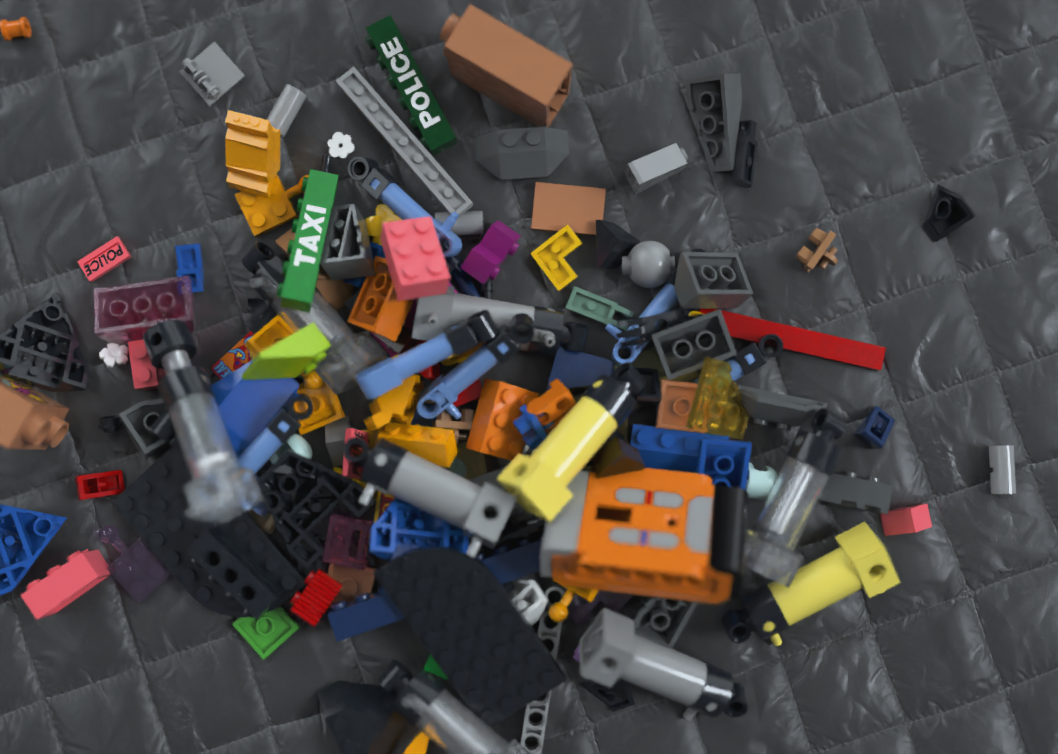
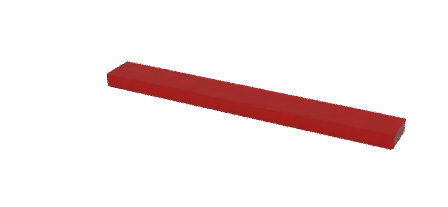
M699 309V312L705 315L718 309ZM721 310L731 338L757 343L758 339L762 336L775 334L782 339L784 350L881 371L886 347ZM770 339L764 343L766 346L775 347V343Z

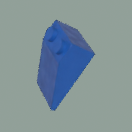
M702 438L695 473L709 476L712 479V485L723 493L737 495L735 513L742 514L752 443Z

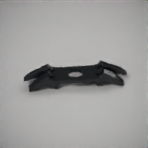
M679 308L647 317L617 321L618 326L638 325V327L617 333L616 336L617 338L640 336L637 339L621 342V347L643 344L653 340L651 335L657 333L655 330L657 320L664 319L667 323L666 329L703 314L681 317V314H687L695 309Z

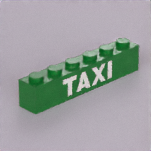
M310 169L309 177H304L301 191L305 192L304 198H299L297 212H300L299 219H294L292 233L296 234L294 240H289L287 254L291 256L289 262H284L282 275L286 276L284 283L279 284L277 297L281 298V307L310 313L339 175Z

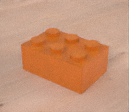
M485 379L466 448L513 461L518 454H522L525 446V441L522 437L528 434L526 432L524 435H521L513 422L523 415L519 408L524 404L527 406L531 400L538 398L539 393L501 381Z

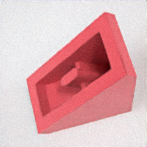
M927 503L889 510L888 514L880 513L884 536L916 533L932 527Z

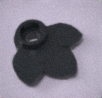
M250 298L247 300L248 311L252 316L245 322L249 329L258 332L277 315L288 324V317L284 312L285 308L281 307V304L276 307H270L261 299Z

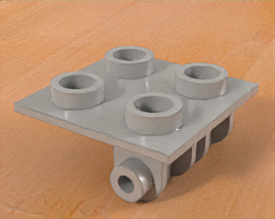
M215 41L193 60L186 58L182 62L183 69L179 71L209 106L245 77Z

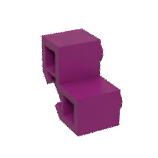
M496 221L490 226L480 244L471 250L460 268L482 284H485L490 279L494 280L501 271L499 267L509 255L513 256L520 247L517 242L521 235L501 221Z

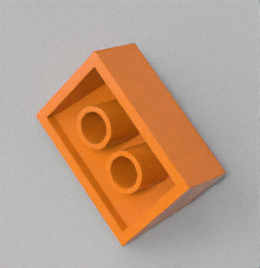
M375 256L374 267L376 275L366 277L347 322L396 342L414 299L398 301L386 259Z

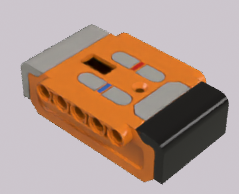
M593 468V472H578L566 486L573 496L551 522L546 521L540 552L541 576H552L553 579L563 586L713 604L725 601L729 597L732 599L741 598L749 494L742 488L712 485V479L704 474L650 468L597 478Z

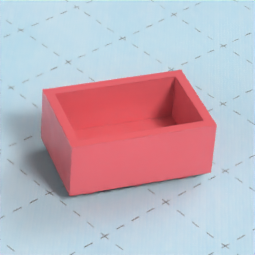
M431 216L383 223L380 240L398 301L446 294L450 275Z
M86 549L82 552L79 550L67 558L68 562L62 566L57 565L47 572L48 576L41 581L37 579L26 586L28 590L21 597L37 620L56 614L114 573L99 550L89 551Z

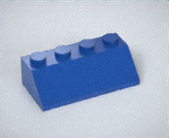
M632 424L629 444L638 449L645 468L695 473L702 438L729 440V436Z

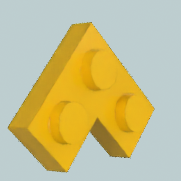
M567 224L530 254L556 289L561 291L578 277L565 260V257L583 243Z

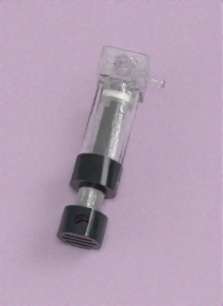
M178 319L166 320L155 324L145 331L143 341L152 365L156 368L164 369L166 372V376L158 384L167 413L171 417L193 479L192 482L183 486L190 508L186 510V516L190 519L194 518L224 524L264 499L253 470L240 467L206 370L202 367L192 366L190 359L195 356L197 350L188 324Z

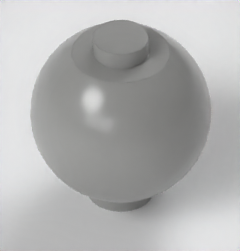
M657 241L641 242L632 248L628 256H622L623 275H629L634 283L644 288L661 286L671 276L670 271L675 270V256H670L669 249Z

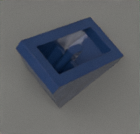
M876 405L855 431L854 435L871 449H880L884 446L895 419Z

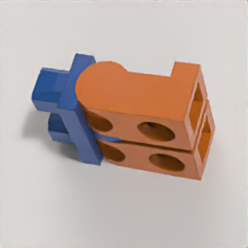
M557 378L550 383L551 389L540 397L531 400L527 406L524 404L519 409L523 415L513 422L521 435L532 429V431L522 437L531 450L538 447L576 405L569 390Z

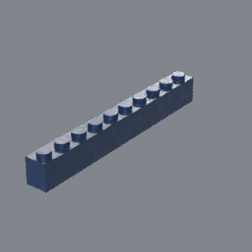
M545 530L539 532L540 536L531 539L530 537L527 539L523 537L516 540L517 544L511 546L503 544L493 549L494 552L486 555L484 552H480L475 557L495 574L501 584L541 571L540 552ZM383 587L378 588L379 592L369 595V592L355 596V600L348 603L345 600L336 602L331 605L332 608L329 609L327 614L337 642L404 619V616Z

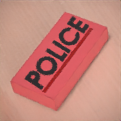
M116 236L77 262L88 280L94 282L132 256L121 239Z
M354 428L346 429L345 443L347 440L357 437L364 440L368 445V432ZM354 447L350 451L352 457H359L363 453V449L359 447ZM343 456L342 476L360 481L364 468L350 465L346 461L345 456Z

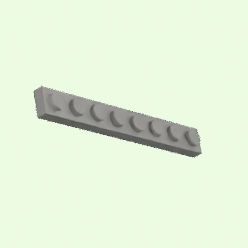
M352 67L336 80L340 89L450 215L452 212H456L460 217L473 206V202L355 67Z

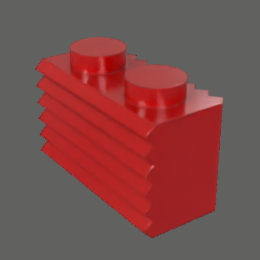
M320 568L316 573L313 570L304 581L307 584L302 593L297 591L289 602L293 605L290 611L313 627L318 623L343 586L341 582Z

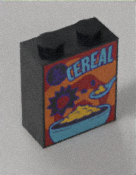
M250 329L209 367L213 372L211 377L215 382L256 357L244 344L257 332Z

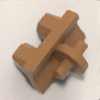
M818 228L812 231L807 240L817 246L815 251L812 252L803 246L795 256L804 265L802 268L808 273L810 270H813L820 258L822 261L819 267L825 269L828 264L833 266L837 264L838 260L834 256L837 249L832 246L828 252L826 251L837 234L832 231L826 233Z
M460 409V422L452 421V416L444 410L436 416V420L432 421V427L454 430L457 446L458 440L466 441L467 434L459 433V430H471L475 416L474 410Z

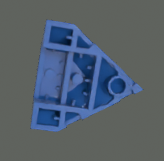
M397 497L371 527L369 552L388 562L404 552L419 547H451L458 549L459 552L464 554L468 550V537L463 535L461 528Z
M0 504V596L16 588L66 521V517Z

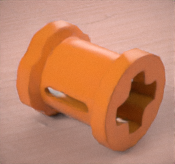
M25 16L21 17L20 20L7 21L3 19L0 21V30L5 41H11L15 37H31V26Z

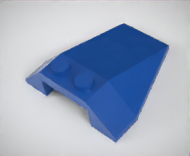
M253 360L211 385L215 394V401L204 410L218 449L223 453L229 454L234 461L266 428L267 423L282 407L288 410L289 400L297 394L300 383L294 378L244 380L241 376Z

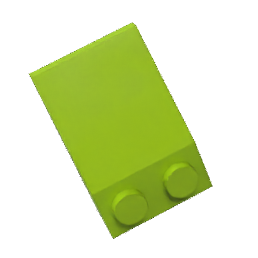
M313 322L260 352L241 377L244 380L296 378L302 373L308 375L318 367L316 364L326 358L325 352L330 348L331 344Z

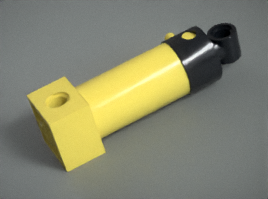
M625 362L614 370L612 378L607 375H600L532 455L528 457L518 454L498 476V482L509 494L517 497L516 501L526 512L551 522L573 496L566 486L637 407L633 395L643 389L646 383L645 379L630 362Z
M866 522L835 536L839 548L769 584H764L741 596L740 598L746 608L743 611L737 609L729 610L723 615L721 620L729 639L734 643H743L750 638L753 630H758L763 641L770 638L774 646H780L782 640L778 633L789 628L790 625L861 589L871 598L899 584V578L884 545Z

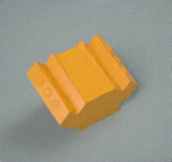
M228 110L225 120L228 127L225 137L226 168L228 170L226 182L230 188L269 199L274 178L280 170V130L272 127L269 120Z
M399 354L393 356L391 360L398 357ZM414 374L402 380L403 384L374 398L373 402L368 405L373 415L363 420L368 432L390 421L411 425L417 408L418 395L424 389V382L420 380L419 375Z

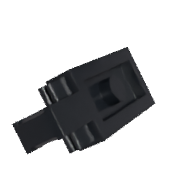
M753 120L740 121L735 167L732 171L733 182L744 188H752L758 141L755 140L757 123Z

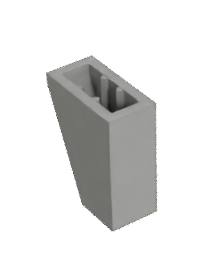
M674 143L628 163L625 176L636 195L685 169L688 157L682 147L679 148L677 143Z

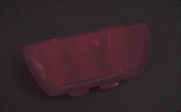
M183 276L94 289L95 334L107 342L124 345L128 344L129 341L142 340L145 331L155 324L174 319L185 321L192 333L194 331L191 278Z

